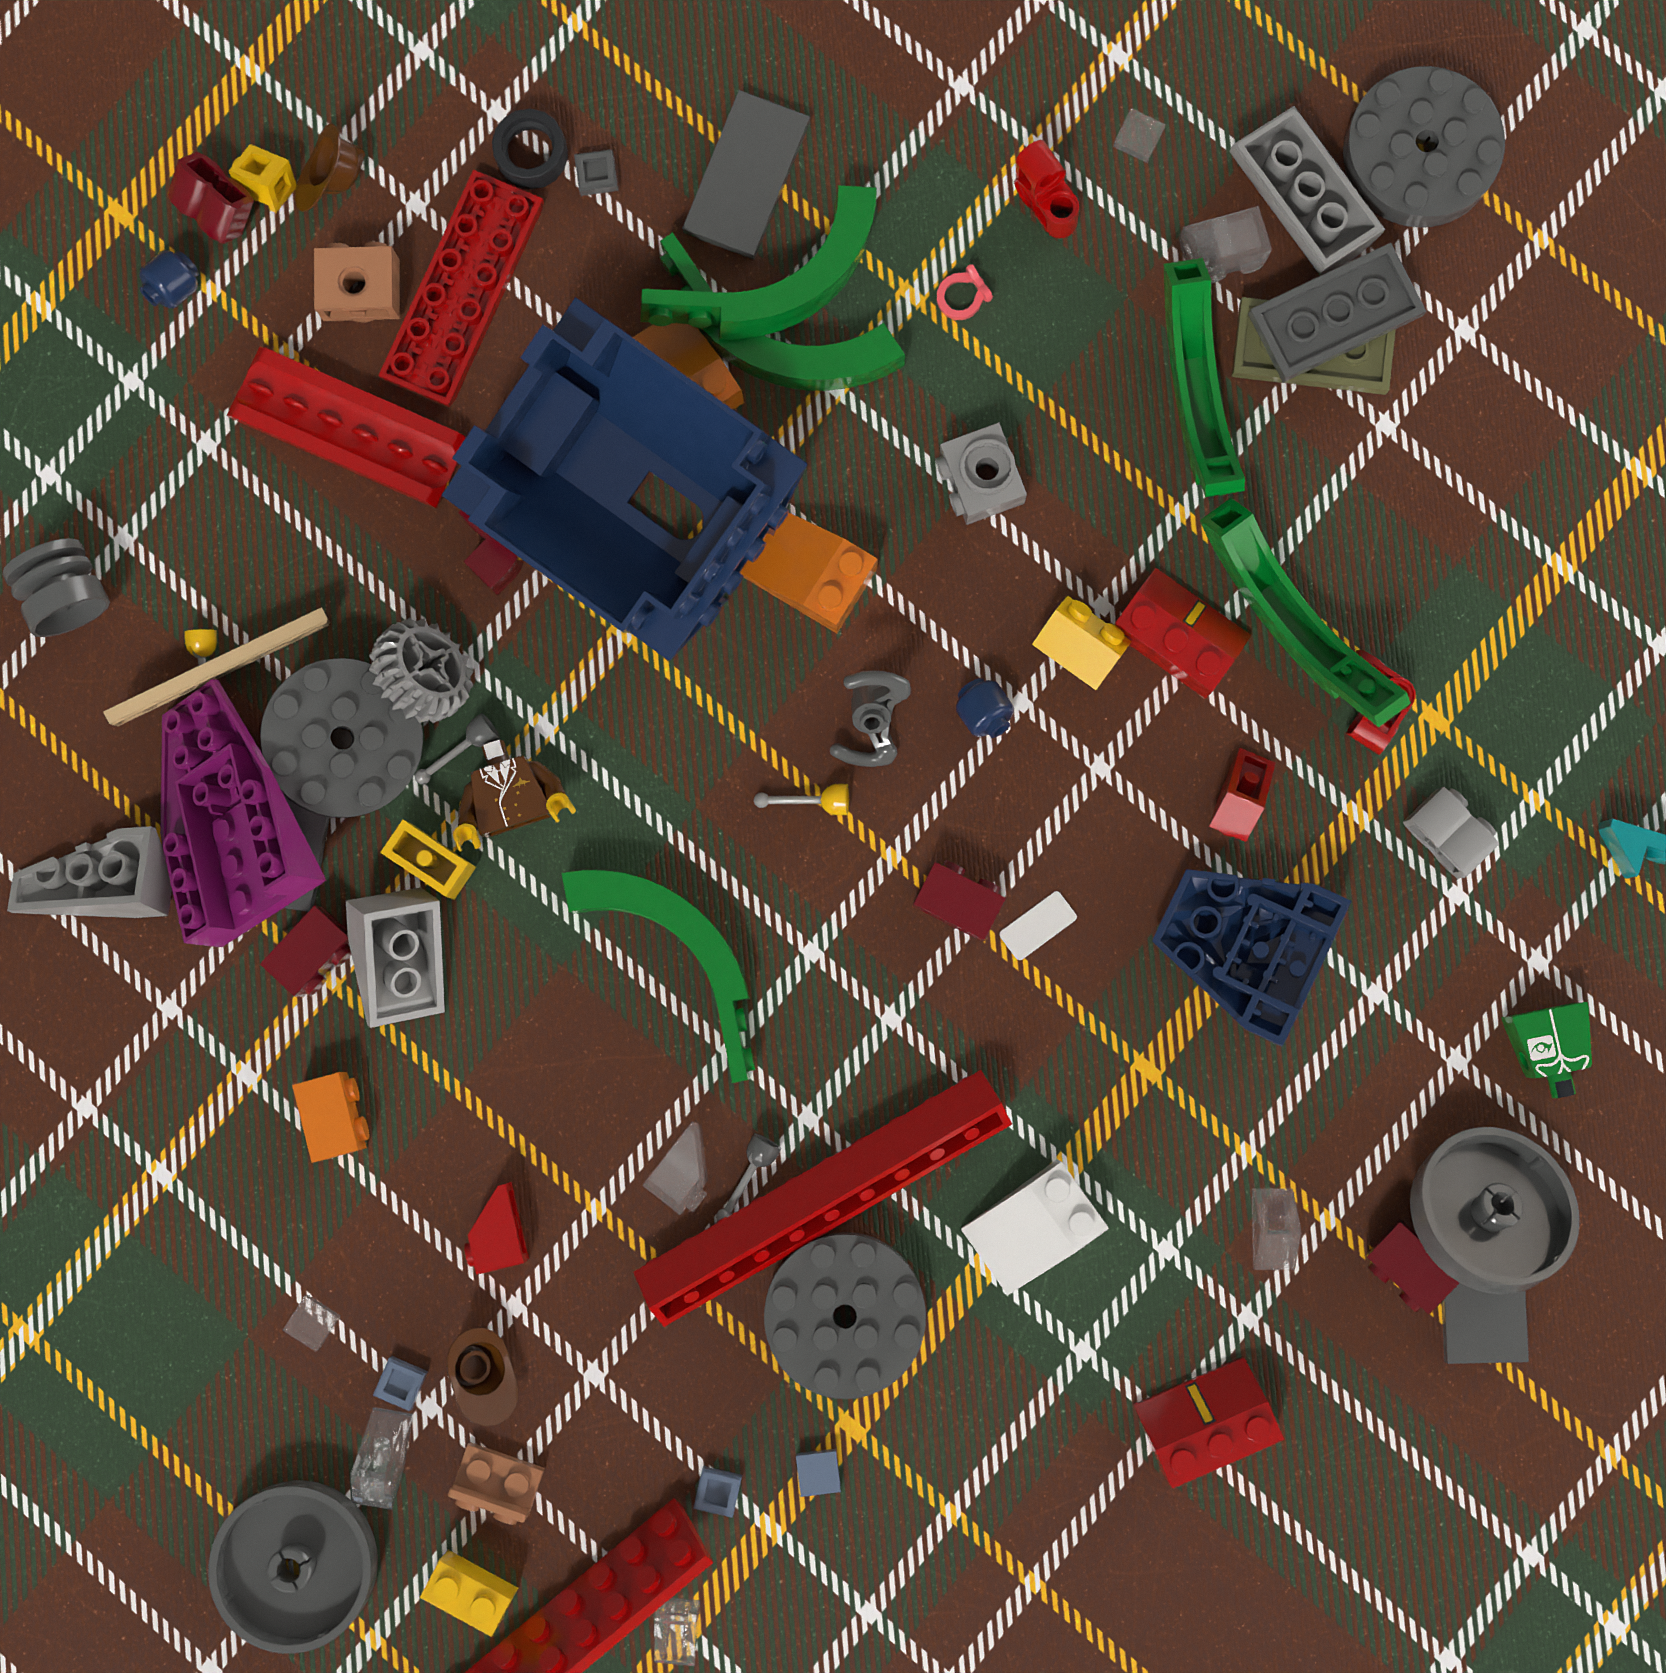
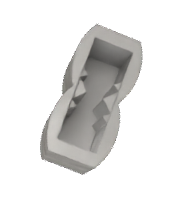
M1445 787L1436 789L1403 823L1414 837L1428 848L1453 876L1460 879L1467 877L1499 843L1494 837L1496 834L1495 829L1485 819L1481 817L1476 819L1470 814L1466 808L1468 806L1467 800L1458 791L1452 788L1447 790Z

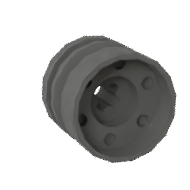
M59 539L40 544L21 553L4 567L2 575L6 583L12 587L11 593L17 601H24L20 612L30 632L35 637L56 636L75 630L99 617L109 607L110 600L100 580L94 575H88L93 566L90 560L85 557L86 551L77 539Z

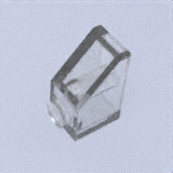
M696 1120L691 1122L642 1185L679 1215L684 1213L687 1208L694 1212L708 1194L702 1189L708 1182L701 1124Z
M373 1407L351 1472L352 1503L392 1510L405 1466L413 1419L411 1413Z

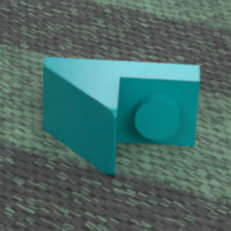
M1616 819L1600 822L1598 831L1624 878L1628 879L1639 875L1645 853L1647 860L1666 864L1665 834Z

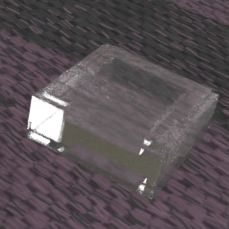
M1131 108L1114 141L1113 147L1148 163L1166 124Z
M307 1294L301 1300L283 1331L317 1352L341 1315Z

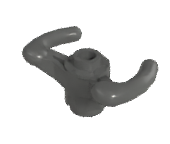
M879 670L861 671L845 676L843 680L844 686L848 689H853V697L851 698L853 725L859 731L869 735L876 751L871 753L849 749L842 744L834 743L830 747V754L845 763L856 766L877 767L891 764L897 756L896 746L889 733L891 715L894 705L902 700H906L911 694L910 682L897 674Z

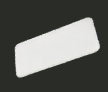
M1056 891L1000 932V938L1017 960H1022L1077 919V915L1061 893Z

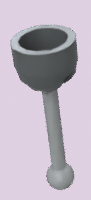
M480 713L467 725V739L427 769H419L415 773L416 782L419 784L428 783L433 773L470 745L482 747L487 743L497 741L500 738L497 729L483 713Z
M753 1134L746 1149L750 1165L726 1207L718 1211L716 1215L717 1221L732 1215V1210L757 1167H766L772 1164L781 1151L779 1145L760 1134Z

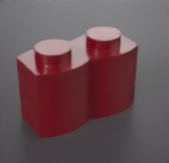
M199 152L178 159L167 194L171 203L182 214L195 219L199 227L211 239L223 244L242 236L254 202L251 194L241 184L226 177L223 170L212 159Z

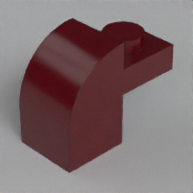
M460 510L458 514L484 540L463 562L498 596L519 574L524 560L468 520L470 516Z

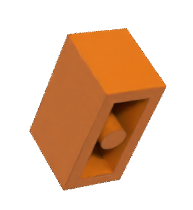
M338 1072L292 1085L312 1163L367 1148L365 1140L369 1139V1129L365 1118L358 1115L355 1102L360 1099L359 1090L355 1079L349 1078L348 1072Z

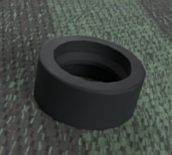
M530 108L516 110L504 117L495 129L492 139L495 161L503 176L515 186L526 189L543 188L556 181L565 169L568 152L563 132L556 120L545 112ZM533 129L546 133L552 142L553 150L551 156L544 164L537 168L523 169L511 162L508 156V145L514 136L523 131Z

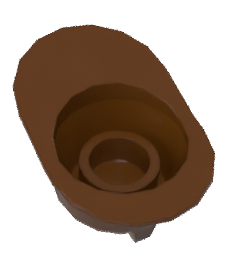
M332 123L326 125L321 131L315 149L297 181L294 202L296 208L301 212L309 211L314 207L323 194H339L347 191L359 175L365 157L364 151L359 146L340 138L337 126Z
M482 1327L469 1329L458 1335L451 1344L447 1355V1376L450 1380L456 1402L462 1414L472 1423L484 1427L498 1425L509 1418L516 1408L519 1395L517 1381L507 1348L502 1338L494 1331Z

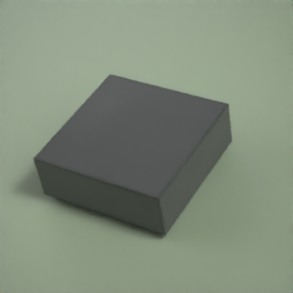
M612 149L574 154L581 196L618 191Z

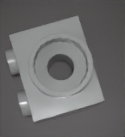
M1000 423L940 444V457L935 458L936 465L942 480L949 479L954 492L949 494L952 508L956 516L963 515L966 525L1025 503L1027 493ZM987 465L991 466L997 475L992 480H983L978 477L976 470L981 466Z

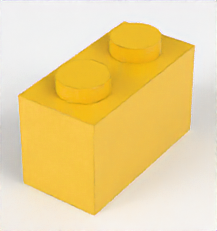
M1067 596L1054 611L1032 645L1090 687L1097 690L1132 641L1124 636L1120 628L1111 623H1106L1094 615L1085 603L1073 600Z
M405 820L401 821L380 852L444 896L454 900L476 869V866Z
M447 1550L438 1561L420 1598L492 1637L513 1600L518 1587Z

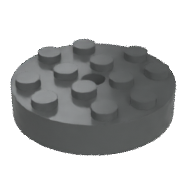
M1431 66L1400 70L1374 85L1359 103L1349 122L1343 143V161L1348 180L1368 207L1388 221L1419 228L1446 224L1470 211L1481 200L1497 177L1505 152V134L1502 120L1497 108L1484 90L1475 82L1457 72ZM1429 136L1430 140L1426 147L1430 152H1423L1416 144H1424Z
M338 658L322 660L307 665L293 673L278 687L265 709L260 727L261 753L269 765L283 795L297 806L309 812L334 818H349L373 812L395 799L406 788L417 770L423 745L422 725L415 716L405 719L403 709L392 710L393 702L389 698H381L383 694L382 687L373 685L377 675L369 671L372 664L355 659ZM343 728L351 731L352 743L348 749L342 750L333 746L330 738L333 730Z
M1479 1127L1459 1132L1443 1142L1426 1157L1413 1180L1410 1209L1413 1225L1422 1246L1439 1268L1469 1288L1490 1294H1514L1528 1290L1557 1272L1566 1263L1575 1248L1580 1218L1578 1203L1572 1185L1563 1169L1548 1152L1532 1140L1518 1133L1494 1127ZM1493 1205L1498 1210V1213L1487 1219L1494 1212Z
M838 1232L816 1238L792 1252L777 1270L767 1293L764 1308V1324L767 1341L776 1361L796 1383L809 1391L825 1397L853 1399L869 1396L885 1389L900 1378L910 1367L917 1356L924 1337L926 1310L919 1281L908 1262L896 1250L883 1241L868 1235L854 1232ZM844 1304L853 1307L857 1314L855 1320L847 1324V1327L839 1323L833 1314L838 1306Z
M305 1480L277 1483L260 1490L240 1504L227 1517L219 1529L209 1558L208 1577L211 1595L225 1623L234 1633L251 1645L266 1651L282 1654L314 1650L329 1643L343 1633L364 1609L376 1581L378 1569L377 1546L366 1517L348 1497L338 1490L325 1484ZM287 1558L294 1559L298 1564L305 1561L300 1566L301 1572L299 1575L289 1572L286 1567Z

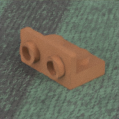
M469 1442L455 1482L450 1487L447 1496L456 1499L455 1504L463 1509L478 1511L479 1508L493 1512V1517L496 1520L515 1525L517 1521L525 1522L530 1515L545 1468Z

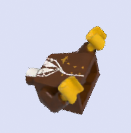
M497 740L481 747L487 767L471 772V781L464 787L458 810V827L453 831V838L458 851H462V844L466 840H472L475 849H478L481 846L477 830L480 836L487 839L550 817L559 822L560 820L557 815L561 809L568 808L572 815L576 812V809L567 797L559 777L539 761H529L524 755L510 759L504 740Z

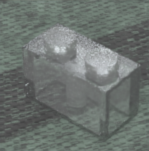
M1259 206L1184 226L1179 238L1184 260L1203 258L1211 278V283L1222 280L1226 277L1227 273L1240 270L1242 274H1246L1262 268L1263 263H1266L1272 251Z

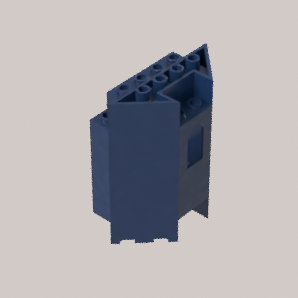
M575 297L553 330L542 324L520 357L529 364L528 368L486 430L474 425L452 458L461 467L441 496L468 514L470 522L621 632L633 634L668 661H671L703 626L708 628L714 622L721 607L729 600L724 597L725 593L731 595L740 585L744 577L740 573L748 560L751 562L756 561L767 544L763 541L767 533L774 536L776 529L784 522L789 513L787 506L808 463ZM649 472H652L701 509L704 523L698 535L687 540L678 539L629 504V501Z

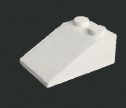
M1058 1159L961 1228L1007 1295L1073 1255L1109 1229L1066 1167Z

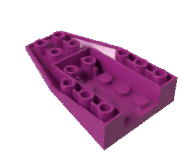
M211 679L162 715L161 841L166 855L165 859L183 941L186 944L214 947L225 946L325 882L326 878L269 765L219 680Z

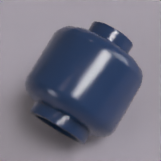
M162 250L141 267L139 277L143 285L139 289L152 305L157 306L160 303L167 308H176L197 290L198 282L196 277L199 276V272L184 253Z
M978 678L969 682L959 691L956 712L972 735L976 737L989 735L991 738H996L1008 730L1010 727L1008 721L1013 716L1014 706L996 681H984L983 678Z

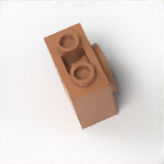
M368 242L365 244V247H349L343 243H330L326 245V248H314V309L323 321L353 320L364 323L373 320L400 319V259L392 246L382 242ZM365 282V287L362 291L356 294L349 293L353 284Z

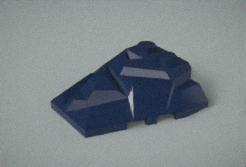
M1186 869L1152 942L1245 1030L1283 1047L1351 904V900L1311 883L1275 882L1276 879L1262 878V880L1240 878L1232 874Z

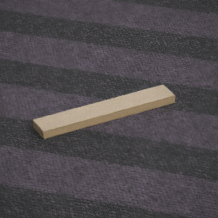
M321 607L107 709L103 713L109 724L114 726L125 724L202 687L211 679H219L329 626L330 621Z

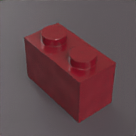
M945 860L943 865L935 862L913 907L984 942L1006 897L999 894L1002 888L983 878H980L978 883L964 877L966 870L948 860Z
M314 905L260 965L294 997H304L306 994L312 996L325 984L327 979L324 975L333 965L336 967L341 966L352 955L348 941V931L325 908Z
M1401 1218L1367 1252V1258L1371 1261L1367 1267L1385 1284L1391 1279L1402 1290L1398 1296L1415 1312L1422 1308L1430 1315L1459 1284L1458 1281L1447 1275L1431 1259L1422 1246L1417 1233Z

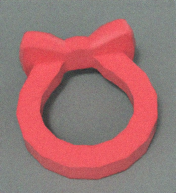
M973 264L966 267L965 273H955L946 277L940 283L937 290V304L940 311L946 317L953 320H966L973 317L979 311L983 300L990 302L993 298L992 292L979 276ZM973 283L978 291L969 308L954 310L946 304L945 292L952 284Z

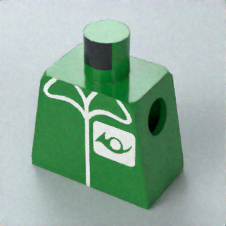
M1574 1002L1501 1017L1526 1078L1547 1076L1552 1099L1575 1095L1576 1091L1571 1071L1590 1068L1592 1065L1588 1002Z

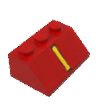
M1157 568L1154 569L1114 624L1122 630L1125 637L1132 641L1130 643L1131 647L1205 699L1217 687L1252 636Z
M1243 1356L1133 1404L1163 1475L1172 1489L1285 1440L1271 1407Z

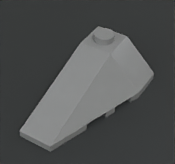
M152 826L116 829L107 833L106 839L92 845L87 842L76 846V851L59 859L50 857L13 873L7 911L25 914L123 918L168 916L172 887L165 859L166 855L157 830Z

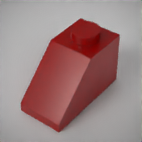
M1239 748L1215 804L1209 827L1220 831L1226 836L1235 837L1246 842L1265 808L1276 763Z
M512 1182L497 1186L467 1235L469 1242L464 1244L465 1256L469 1267H475L476 1275L523 1264L529 1260Z

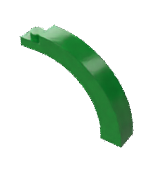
M1203 258L1165 263L1164 297L1171 372L1182 435L1196 485L1201 484L1205 497L1222 496L1245 491V477L1230 438L1219 389L1212 330L1210 275Z

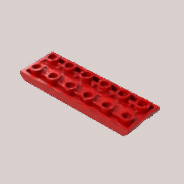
M473 169L378 375L380 378L448 407L455 402L539 219L544 203L543 198Z
M265 347L258 348L245 380L226 415L233 420L435 509L438 508L443 497L441 495L447 488L458 465L452 458L466 438L455 430Z

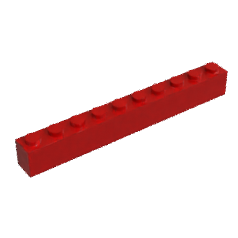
M982 1070L961 1079L956 1085L937 1096L928 1098L923 1104L892 1119L882 1128L868 1136L859 1138L851 1146L831 1157L823 1159L813 1168L787 1180L782 1186L763 1197L754 1199L749 1205L718 1220L713 1226L694 1237L685 1239L677 1247L649 1260L644 1266L633 1271L649 1310L663 1327L669 1325L1011 1126L1012 1122Z

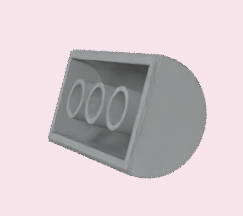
M1295 106L1232 145L1230 154L1320 276L1350 262L1384 232L1385 228Z

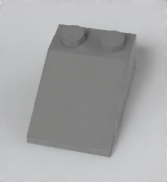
M421 887L347 900L348 941L367 1026L372 1028L445 1012L440 900Z

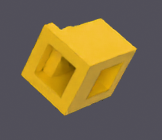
M251 144L240 157L234 160L229 170L231 179L241 184L254 200L268 205L270 211L275 213L279 211L297 186L289 160Z

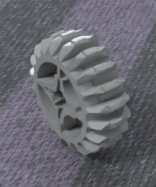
M409 618L401 623L392 624L376 639L375 647L369 655L373 661L369 671L377 675L373 685L382 687L383 694L381 698H389L393 702L392 710L403 709L405 719L415 716L419 723L428 720L434 723L441 721L443 718L445 719L447 716H452L458 711V708L465 704L469 698L468 693L473 687V683L469 679L474 671L465 666L469 657L461 655L459 651L461 644H454L450 640V632L441 633L438 623L428 626L424 618L419 621Z

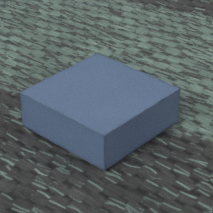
M391 1356L386 1363L373 1396L410 1411L415 1404L428 1371Z
M836 1449L796 1453L801 1497L841 1492Z
M703 1466L693 1509L733 1518L742 1475Z

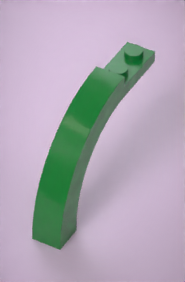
M838 185L834 203V221L829 235L815 256L787 278L767 287L743 292L642 289L640 322H650L655 326H667L671 323L689 324L695 328L718 325L719 340L760 337L779 332L800 323L827 305L843 289L855 272L868 242L876 207L877 187Z
M674 233L660 240L663 255L659 257L660 261L671 277L676 274L684 284L680 288L681 291L713 292ZM884 323L851 340L822 346L788 344L766 336L719 340L718 325L698 328L713 349L735 367L768 383L792 389L831 391L852 388L878 380L905 366V353Z
M1230 498L1200 520L1221 563L1250 607L1293 660L1334 699L1340 696L1377 727H1380L1411 704L1406 691L1348 647L1309 606L1273 555L1252 512L1233 498Z
M580 870L561 873L570 913L619 911L639 915L664 926L690 948L701 963L713 988L732 1083L750 1080L749 1071L755 1070L752 1049L751 1047L744 1048L741 1032L748 1031L744 1009H736L735 1005L736 1001L750 999L740 965L727 941L717 928L698 909L681 896L647 879L605 870Z

